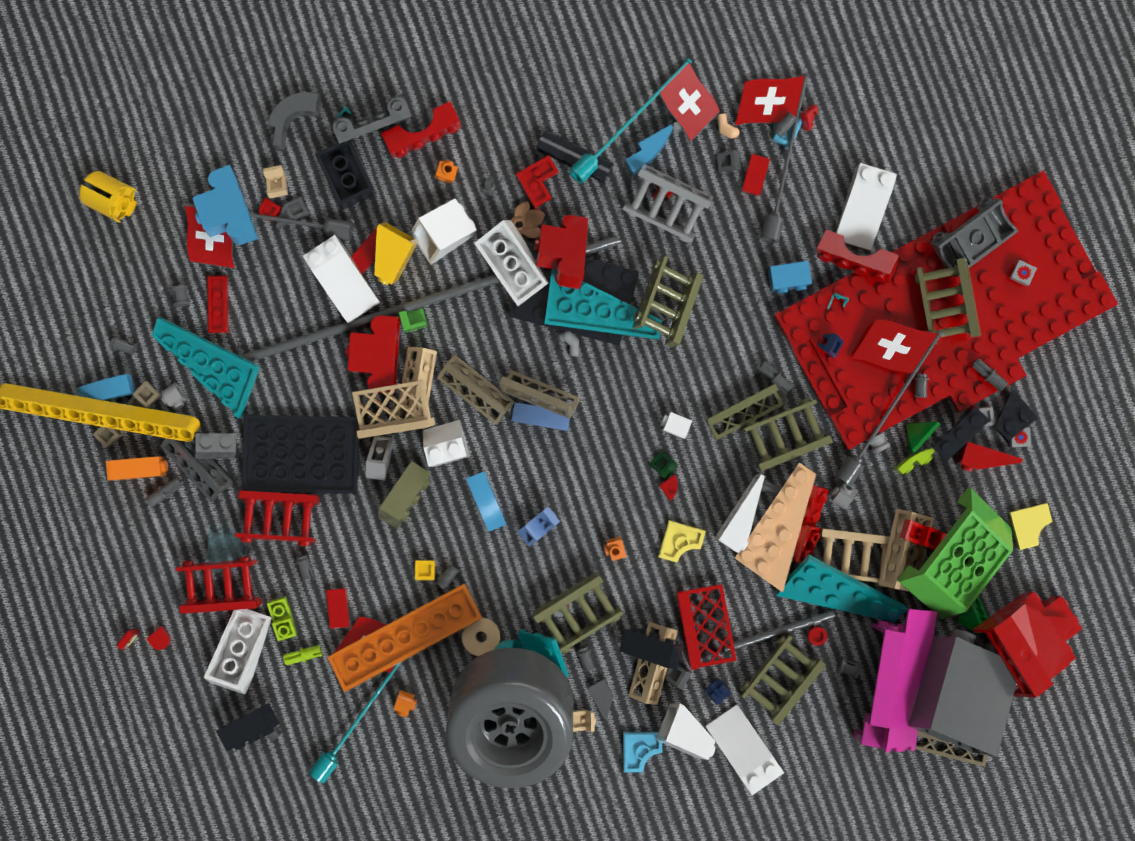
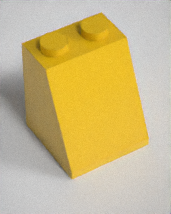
M387 222L381 223L377 227L374 275L379 277L378 281L385 285L390 283L392 285L399 280L419 240Z

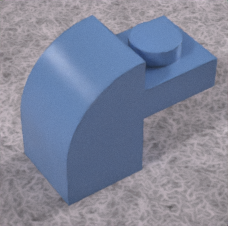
M547 507L517 533L530 547L560 521L556 514Z

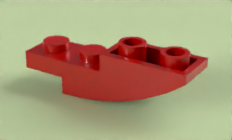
M813 485L794 552V561L797 563H802L808 555L813 556V550L820 538L822 528L817 527L816 523L820 519V513L829 492L824 487Z
M905 519L899 538L934 552L947 534L932 527Z

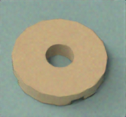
M484 617L464 628L462 633V642L465 649L476 656L494 650L500 641V630L497 624L491 619ZM479 631L487 635L486 640L483 642H479L476 639V634Z

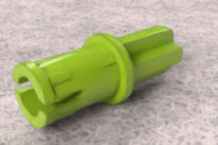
M320 644L305 649L302 647L298 651L284 654L283 661L286 665L301 661L305 663L306 660L322 657L323 651Z

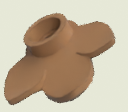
M526 201L516 207L511 221L514 225L517 222L522 223V227L517 228L519 233L529 239L539 237L540 229L538 226L543 222L545 213L540 210H530V205Z

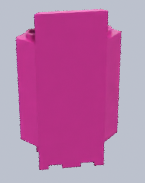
M908 609L905 625L897 624L895 626L890 624V622L878 620V624H871V627L883 632L884 636L871 713H866L863 731L854 729L853 737L861 745L881 748L885 752H890V750L895 752L915 751L918 730L909 727V722L933 642L937 618L936 611Z

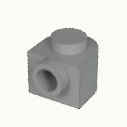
M177 383L162 391V401L166 406L173 407L174 410L182 408L185 405L184 402L189 400Z
M843 482L839 487L835 486L830 493L831 501L846 509L853 501L856 489L850 484Z

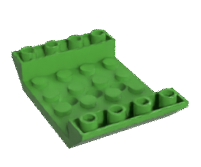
M970 487L966 489L957 501L965 511L921 569L918 571L908 565L897 580L931 611H936L937 616L941 619L966 612L1013 551L1011 527Z

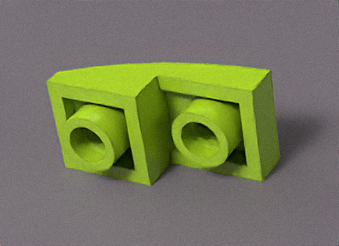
M930 448L918 451L901 461L893 470L898 474H908L914 468L913 463L916 465L928 464L932 460V454L935 450Z
M284 596L268 601L267 606L273 620L272 626L277 640L281 641L297 636L287 597Z

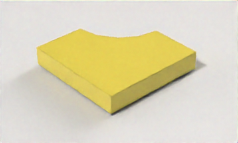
M1048 503L1008 512L1018 550L1038 546V537L1045 525L1052 522Z
M668 520L658 557L678 562L684 552L691 549H701L706 531Z

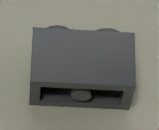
M195 433V459H234L236 454V433Z

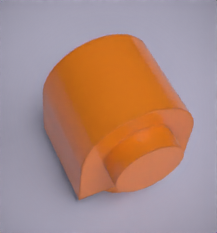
M449 160L439 161L434 177L443 182L453 183L458 167L454 166V163Z
M621 536L606 540L607 544L603 545L606 556L610 555L612 561L627 557Z
M400 690L393 709L397 711V715L407 717L410 710L414 711L417 700L414 699V694Z

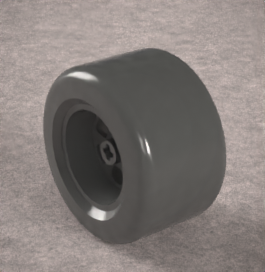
M502 648L476 657L465 666L457 677L450 700L446 738L450 753L456 763L476 780L499 788L527 787L553 775L567 759L573 742L574 699L570 683L563 671L554 662L531 650ZM503 707L506 710L501 714H497L493 711L495 709ZM513 707L522 709L524 711L518 713L513 710ZM530 717L536 718L534 722L528 725L524 724L525 719Z

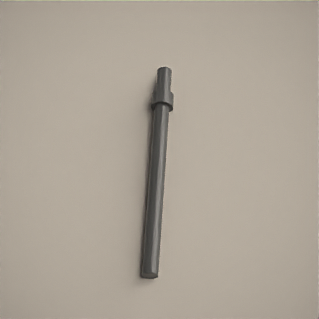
M833 610L822 614L816 613L810 615V618L733 642L734 649L736 650L810 625H820L823 621L835 618V613ZM723 645L725 653L729 652L730 649Z

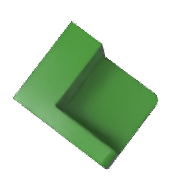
M422 308L410 312H399L402 326L406 333L428 327Z

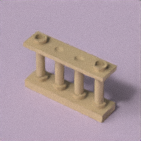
M821 529L820 536L824 537L823 540L825 541L824 563L831 564L832 546L835 538L843 539L844 550L841 572L857 580L877 582L876 586L887 587L879 585L890 539L889 536ZM854 540L862 541L863 545L860 575L849 574L851 549ZM874 543H880L882 547L879 578L868 576L871 546Z

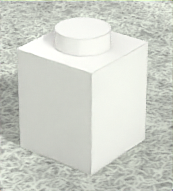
M670 412L662 420L661 426H664L662 431L685 439L692 420Z

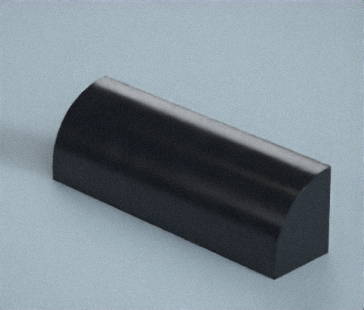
M547 130L543 133L536 146L538 152L546 156L549 155L552 159L570 168L584 154L595 155ZM598 156V168L590 177L605 184L614 163Z

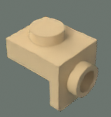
M282 166L264 168L263 173L266 178L268 197L275 198L288 195L287 177Z
M586 709L574 710L573 732L584 730L594 732V726L596 725L594 712Z

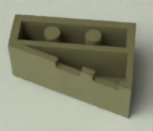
M411 461L380 506L378 518L398 529L402 521L405 522L408 518L411 507L415 506L420 500L421 496L419 494L423 489L426 490L430 485L431 473Z

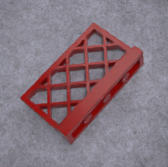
M718 584L676 591L691 670L737 661L723 585ZM719 589L720 597L715 603L707 596L711 590ZM698 593L703 598L695 606L690 602L689 594ZM705 599L714 604L708 614L699 608ZM716 607L720 608L724 613L720 622L711 617ZM697 610L706 615L701 625L694 622L693 619ZM709 618L718 624L712 633L703 628ZM720 626L727 630V636L723 641L714 635ZM701 629L710 635L705 644L697 640V635ZM712 637L721 642L716 652L707 647ZM723 645L730 649L732 657L722 658L718 655ZM704 649L714 654L710 661L701 662L700 655Z

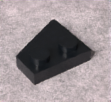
M1015 390L1009 393L1006 404L1003 406L1001 415L994 427L1006 442L1010 441L1038 419L1036 414Z

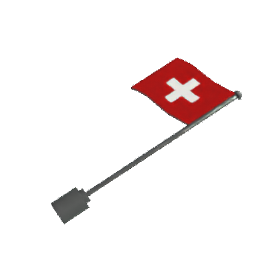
M807 72L800 77L788 79L750 80L745 82L735 127L750 123H780L788 112L797 118V121L793 124L774 213L766 215L760 239L767 242L778 243L780 240L784 219L778 214L806 83L810 77V74Z
M187 201L182 202V207L186 209L188 222L187 251L190 262L235 269L232 255L233 241L227 232L209 237L202 224H198L195 213L198 212L195 204H189ZM250 213V216L253 218L323 228L327 237L335 235L339 239L351 240L353 236L354 223L352 221L329 218L322 225Z
M876 320L851 359L868 361L890 370L911 373V375L859 455L847 457L836 474L838 478L850 485L854 484L865 467L862 464L863 460L861 457L940 336H943L942 331L938 330L936 333L920 331L887 320Z

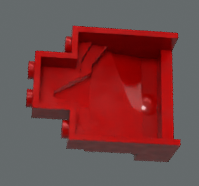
M1035 591L1023 592L973 629L975 633H986L1019 686L1014 692V697L1037 698L1054 685L1051 679L1076 659L1071 646L1066 641L1082 630V627L1079 624L1078 618L1070 610L1068 602L1062 596H1051L1041 603V598Z

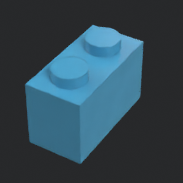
M808 261L771 266L767 269L771 292L776 291L777 294L787 293L788 289L793 288L796 291H802L812 284Z

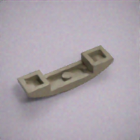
M145 381L133 393L134 396L126 405L150 409L160 394L148 381ZM100 427L93 435L105 448H108L128 431Z

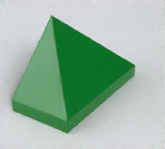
M940 423L906 424L907 451L915 453L938 428Z
M979 596L966 612L960 614L957 621L971 631L988 619ZM976 633L980 636L986 635V633Z

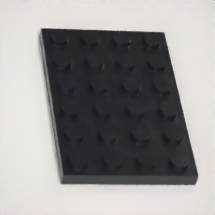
M528 242L527 246L536 260L537 251L534 250V244ZM585 257L583 282L631 305L639 272ZM540 267L548 282L546 286L520 306H517L514 300L512 302L509 314L511 318L560 331H569L572 334L620 346L623 336L620 334L545 324L552 269Z
M244 415L242 491L358 494L360 438L358 439L357 431L360 429L357 417Z

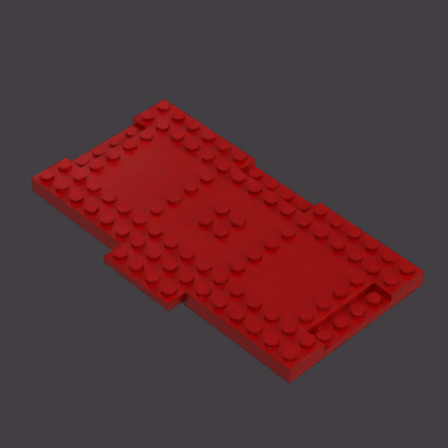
M1044 170L993 197L1002 200L1004 212L1018 232L969 268L981 336L971 337V334L965 332L940 337L937 341L938 344L934 345L916 373L928 374L927 397H914L915 380L912 379L877 434L948 396L957 412L972 406L998 391L991 383L984 381V377L972 367L975 360L981 359L992 370L995 368L998 375L1008 382L1007 386L1027 376L1018 358L1118 305L1101 272H1096L1060 207L1062 202ZM978 206L891 252L899 255V261L889 283L878 282L872 277L862 276L853 272L773 316L846 450L870 438L911 375V373L890 370L868 361L851 359L876 320L893 321L920 331L928 330L920 284L917 285L915 273H918L917 268H924L925 273L945 269L931 245L933 236L939 232L952 233L979 213L977 210ZM1018 260L1037 268L1029 286L1010 279V275ZM947 276L928 280L926 283L928 292L956 287L958 284H961L960 276ZM833 293H837L849 298L848 303H846L845 307L842 306L844 303V299H837L836 296H834L829 309H827ZM960 294L930 300L932 311L961 306L962 303H965L963 295L960 296ZM961 313L936 318L933 321L935 330L965 325L968 322L967 314ZM834 333L839 335L844 341L835 359L829 357L818 347L819 343L824 345L828 341L823 337L824 334Z

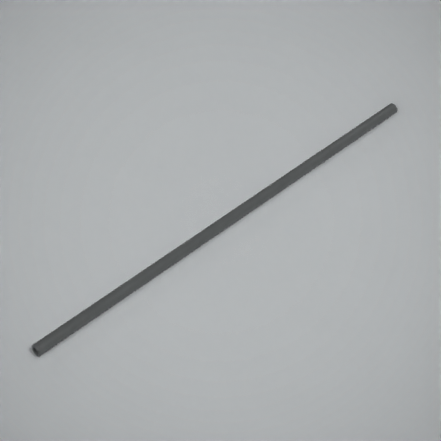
M616 235L586 245L585 255L620 245L618 236ZM494 274L356 318L350 323L343 322L239 356L252 362L371 324V321L376 316H397L399 312L419 309L500 283L501 281Z

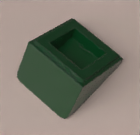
M660 451L649 463V466L665 480L678 467L675 461L663 451Z

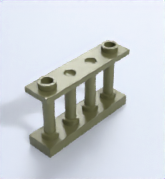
M663 256L656 259L652 264L651 269L653 271L639 310L633 317L634 324L632 328L636 330L646 325L666 335L665 345L674 347L681 343L703 275L697 272L686 277L665 266L668 257ZM662 273L683 283V293L680 294L659 283ZM656 290L677 300V310L674 311L654 301ZM650 307L671 317L673 321L671 327L667 328L648 318Z
M957 259V265H954V267L925 273L924 268H917L918 273H915L917 285L920 284L928 326L926 332L936 333L938 331L935 330L933 319L963 313L964 315L967 314L968 322L965 325L940 329L943 332V336L940 337L965 332L971 334V337L981 336L967 259ZM952 275L960 276L961 284H958V286L928 292L926 281ZM956 294L963 295L965 303H962L961 306L936 311L931 310L930 300Z
M803 399L798 401V406L758 422L754 419L745 423L746 427L741 429L743 432L750 430L761 457L759 459L760 462L756 463L758 471H764L833 443L830 435L824 436L821 433L810 407L817 403L816 399ZM801 409L804 410L814 435L812 437L813 441L806 443V440L803 441L793 416L794 412ZM784 416L796 441V448L791 450L785 447L775 422L776 419ZM767 423L779 450L777 451L778 455L773 457L767 454L757 427Z
M598 571L532 612L537 623L545 622L556 639L562 654L569 652L573 645L610 622H617L621 615H623L620 606L614 609L600 588L603 580ZM590 590L594 591L607 614L597 619L584 598V594ZM573 601L579 603L591 624L583 629L579 627L567 608L568 604ZM557 611L563 614L575 633L567 639L563 638L551 619L552 614Z
M787 633L785 636L781 635L776 641L777 646L749 682L746 680L740 687L741 692L739 693L744 699L749 694L768 709L771 714L769 718L778 726L826 666L818 658L810 660L789 642L793 638ZM784 649L806 665L807 670L803 675H798L778 659V656ZM772 664L794 681L795 686L791 691L786 690L766 674ZM760 679L782 696L783 701L779 706L771 703L754 689Z

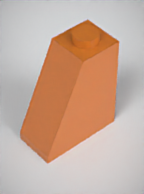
M160 456L106 461L107 481L166 476L168 462L165 460V457Z

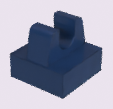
M834 333L824 334L823 337L828 341L824 345L819 343L818 347L829 357L835 359L844 341L839 335Z
M716 678L704 689L716 705L731 694L719 678Z

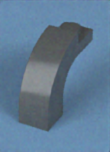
M300 92L290 95L274 108L268 121V127L275 131L271 134V143L277 150L285 151L287 129L294 119L300 116L319 117L321 97L318 93Z

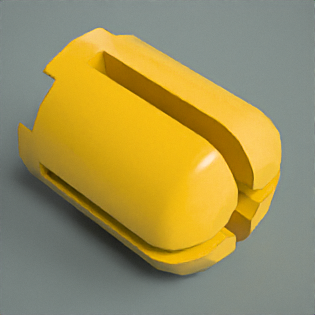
M93 171L85 177L84 181L110 194L111 197L109 199L81 184L79 198L84 205L116 222H121L119 220L124 216L129 217L137 204L134 201V191L137 192L135 188L101 171Z

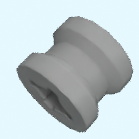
M884 432L877 434L870 443L873 454L883 451L890 446L889 442L884 438Z

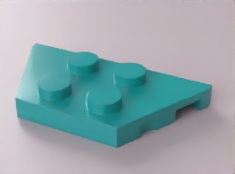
M526 629L517 631L523 649L531 650L547 657L563 671L566 677L569 676L555 638L544 637L539 633L531 634L526 632Z

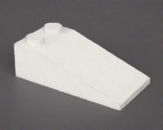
M862 163L855 168L836 233L844 235L845 244L871 251L897 174Z
M511 220L501 221L474 243L517 306H520L548 284L540 267L536 266V260L523 237Z
M332 236L303 255L308 266L347 323H350L380 303L346 247L337 236Z
M762 474L754 476L715 536L716 540L737 553L740 550L744 551L749 543L747 539L750 535L765 477Z
M248 609L234 610L204 679L212 684L245 695L253 678L272 618Z
M737 704L705 725L752 795L784 774Z

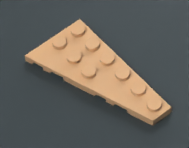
M801 463L797 465L747 539L749 543L745 550H740L735 557L736 560L781 592L785 588L787 575L789 574L801 525L816 477L815 472Z

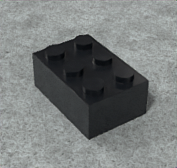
M351 139L340 144L338 142L315 153L336 201L342 210L377 194Z

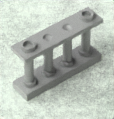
M644 164L638 176L642 177L643 181L633 203L627 201L623 210L631 217H639L677 235L684 242H692L695 237V233L691 232L701 209L704 207L709 208L713 196ZM654 183L659 185L660 190L650 211H647L639 206L649 184ZM671 191L676 194L677 199L666 220L656 214L666 193ZM688 199L694 202L695 206L683 228L674 224V221L684 200Z

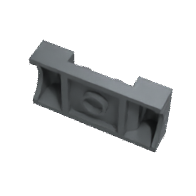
M402 95L393 96L387 104L389 112L385 110L375 113L373 118L363 117L358 119L357 124H354L352 117L348 119L345 117L335 118L333 130L339 144L411 117L405 97Z
M989 197L979 202L980 205L977 207L979 213L952 233L939 232L933 236L931 245L945 269L957 265V259L961 258L967 259L968 267L970 268L1018 232L1017 228L1007 218L1002 200L990 199Z

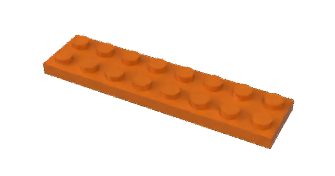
M462 584L327 658L343 691L347 692L481 620L482 616L466 584Z

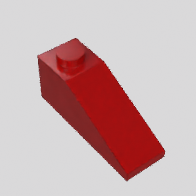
M967 442L959 450L955 464L961 465L962 470L972 472L973 470L1022 463L1023 459Z

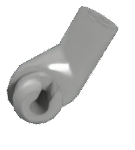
M562 331L559 337L561 341H565L570 345L569 356H579V339L569 331Z

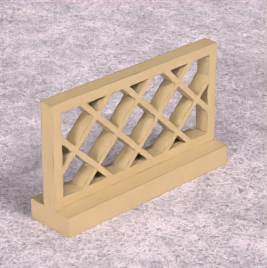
M424 380L352 392L360 429L357 431L358 439L422 429L435 425L434 417L431 418ZM415 385L419 386L420 391L417 398L410 393L411 388ZM397 388L404 393L400 401L392 395ZM380 391L387 396L383 403L375 398ZM364 394L369 398L366 406L361 404L359 395ZM407 396L415 401L411 408L403 404ZM389 399L397 404L393 412L386 407ZM372 402L380 407L376 414L369 410ZM417 404L423 407V416L413 412ZM400 407L408 412L404 419L396 415ZM383 410L390 414L386 422L379 417ZM366 413L373 417V420L368 425H365L364 415Z
M896 509L879 585L908 591L897 580L908 565L918 571L921 569L927 549L918 548V545L899 538L904 520H912L919 524H923L926 521L925 526L932 527L934 518ZM913 548L914 554L910 556L909 551ZM917 560L916 566L914 567L913 562Z

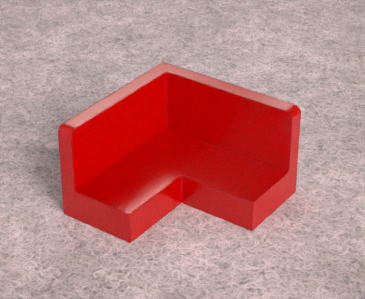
M549 155L516 174V178L534 210H539V206L552 199L543 182L557 175L559 171Z

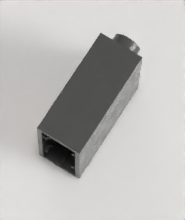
M953 629L950 637L934 636L909 727L971 753L997 757L1017 683L993 644L985 643L984 647L981 648L974 645L975 635L958 629Z

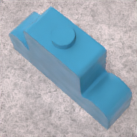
M228 165L212 171L208 176V182L213 190L193 197L198 212L195 213L198 224H202L209 237L227 232L231 240L238 245L259 239L232 167Z

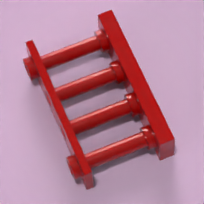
M239 490V499L243 500L244 504H246L243 533H235L234 536L240 539V542L252 543V539L298 542L299 546H310V543H316V539L309 537L311 508H314V505H319V496ZM256 501L263 502V505H265L262 534H251L253 508ZM275 503H283L284 506L282 536L270 535L272 511ZM294 504H302V507H304L301 537L289 536L292 507H294Z
M244 556L234 561L194 563L193 560L183 561L182 565L175 568L176 572L185 571L188 599L186 603L179 606L180 614L254 609L262 604L261 597H254V594H252L249 566L256 564L257 559H250V556ZM232 567H241L244 590L242 598L235 599V596H233L230 570ZM222 568L225 590L223 600H217L214 597L211 569ZM193 570H204L205 601H198L195 598Z

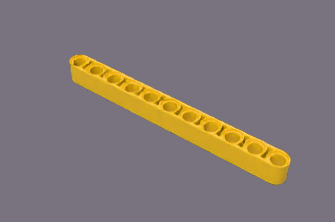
M7 383L0 385V409L185 442L193 440L195 433H197L201 425L197 418L188 415Z

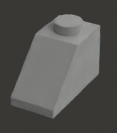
M374 436L366 460V478L385 481L390 465L393 438Z

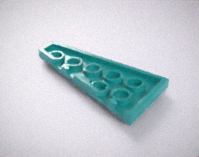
M552 269L545 324L659 340L660 332L646 325L636 330L632 328L634 324L633 317L639 309L583 281L580 289L560 286L555 281L557 270ZM648 314V318L662 324V320Z
M162 317L157 318L152 336L167 351H171L178 358V361L185 365L201 384L221 399V403L225 407L228 406L238 419L241 418L261 366Z
M808 555L786 579L784 591L776 590V596L894 623L907 611L906 605L811 555Z

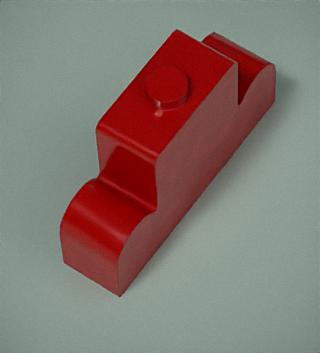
M567 215L563 218L561 227L542 225L539 237L535 239L534 250L537 251L536 266L557 270L555 281L560 286L580 289L584 278L588 218Z
M383 315L373 318L371 329L374 334H350L349 346L346 348L348 370L351 372L371 373L372 375L367 381L369 389L396 385L401 320L398 316Z

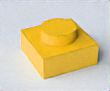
M415 560V580H435V560Z

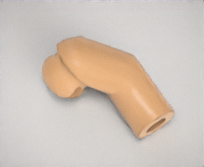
M726 114L717 115L719 132L730 139L738 137L739 129L728 124Z

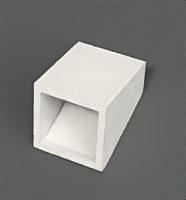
M453 199L418 218L410 235L419 240L418 247L428 262L433 264L470 239L477 229L474 222L466 215L463 206L456 199Z
M460 420L423 430V448L429 467L470 457Z
M669 704L656 740L695 758L709 760V757H712L715 752V740L684 705Z

